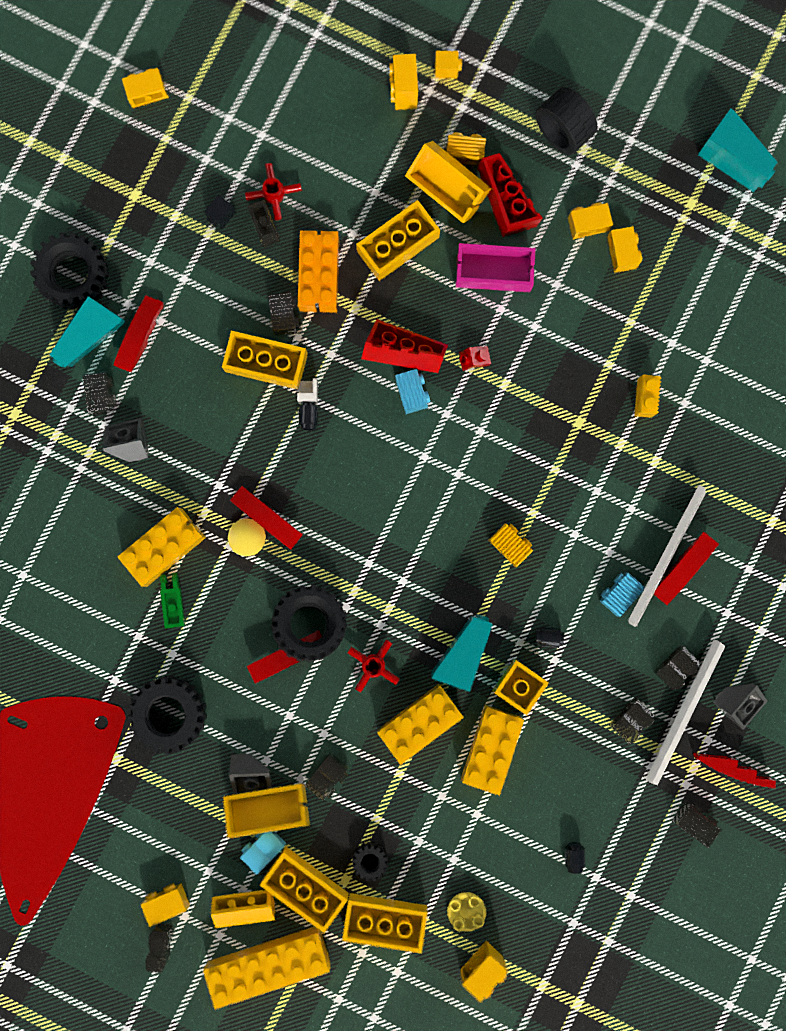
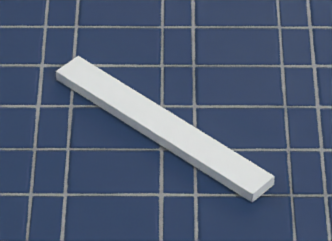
M698 485L628 620L630 625L634 627L638 625L706 494L705 487Z
M713 640L646 777L648 782L658 785L725 648L721 642Z

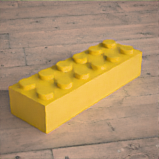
M311 927L207 961L203 972L214 1009H218L330 972L331 962L322 932L316 927Z

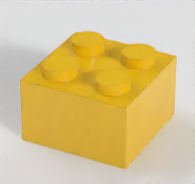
M416 54L393 55V63H389L391 103H395V110L417 109L418 81Z
M513 659L492 691L522 713L528 715L549 682Z
M487 941L460 969L462 985L480 1002L492 994L493 988L497 983H502L505 980L508 972L504 957Z

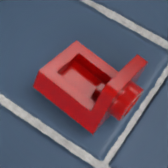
M487 346L469 347L459 353V360L463 371L474 367L491 365Z

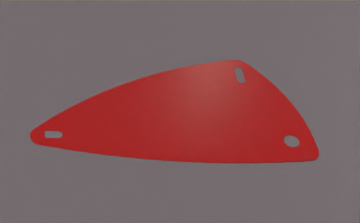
M48 697L22 702L7 707L0 712V875L15 922L19 925L29 924L45 901L73 852L98 799L125 722L123 709L116 705L82 697ZM14 716L26 721L28 725L25 729L10 724L8 717ZM104 716L107 718L108 725L105 729H98L95 726V719L97 717ZM29 900L30 906L27 913L19 912L22 902Z

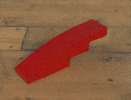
M149 296L144 297L122 341L114 361V366L132 373L148 345V338L156 326L155 320L164 307L162 301Z
M243 486L239 488L230 500L290 550L303 535Z
M703 531L678 558L676 564L665 574V578L657 586L654 595L668 605L706 562L719 543Z
M318 630L300 640L313 642L320 639L322 634ZM278 650L248 665L247 668L256 684L300 661L286 656L287 654L283 650Z
M693 753V757L734 779L753 785L775 788L776 780L770 777L757 776V770L751 767L738 766V760L733 757Z

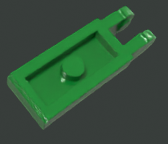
M178 573L172 574L173 589H168L166 575H160V594L165 629L186 626Z

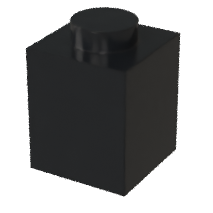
M219 194L204 211L207 217L206 221L214 228L218 226L221 230L236 213L233 205Z

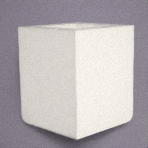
M313 378V381H301L299 393H297L299 404H303V402L318 404L317 378Z

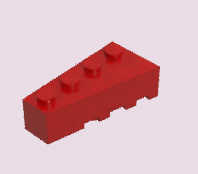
M498 153L482 158L477 169L481 180L491 187L487 196L502 237L537 227L543 217L540 213H537L533 207V202L530 198H527L522 190L523 187L520 183H517L513 177V172L501 154Z
M376 319L365 342L361 359L438 373L448 345Z

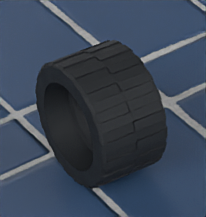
M567 87L559 88L535 112V118L541 133L551 145L567 155L574 154L598 130L596 116L587 101L580 94Z

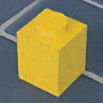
M436 51L435 78H457L458 71L462 70V59H458V51Z

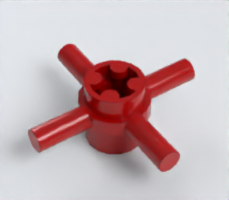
M267 163L265 165L267 179L263 183L262 190L246 192L245 197L246 200L264 197L267 202L272 204L274 220H281L279 203L283 200L285 194L302 191L301 183L283 186L275 178L273 164ZM275 188L276 193H272L271 189Z
M386 639L377 654H370L368 656H365L353 647L350 648L348 654L362 662L364 672L355 686L357 691L361 692L370 678H376L380 675L395 685L398 683L400 678L385 669V662L383 660L393 644ZM375 660L379 669L371 671L368 663Z

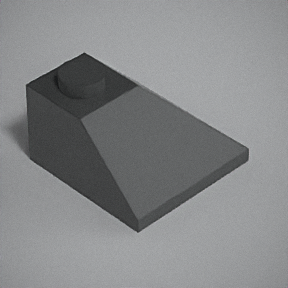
M142 418L105 426L103 451L128 462L141 461L148 458V442Z
M752 683L726 687L722 692L718 693L713 703L738 727L744 730L768 700L758 686Z
M251 754L231 755L229 776L234 795L273 789L269 769Z

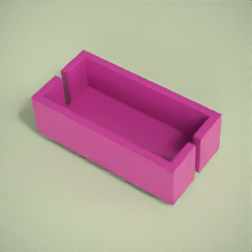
M459 243L455 287L531 292L534 285L533 267L535 265L536 248Z

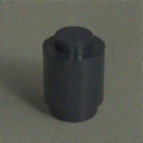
M303 402V405L299 406V425L301 430H316L318 425V407L314 406L313 402Z
M542 627L536 630L535 644L551 648H559L560 644L563 645L564 633H561L560 629Z
M570 842L569 845L565 846V866L569 873L580 874L583 873V868H585V847L579 842Z

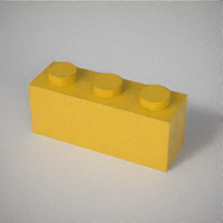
M267 890L212 897L211 916L216 928L275 920V901L273 895Z

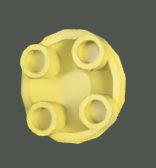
M245 518L238 520L229 530V546L235 553L241 556L256 555L265 544V529L253 519Z
M462 892L450 900L447 908L448 918L455 930L471 932L484 925L486 907L478 895L471 892Z

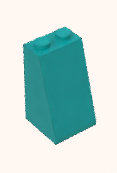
M731 108L698 154L752 192L758 187L762 188L776 171L773 169L777 164L776 159Z
M87 297L49 355L53 357L52 361L60 367H72L123 326L126 321L92 298Z
M476 614V617L471 616L432 670V679L470 692L493 623L488 622V617Z

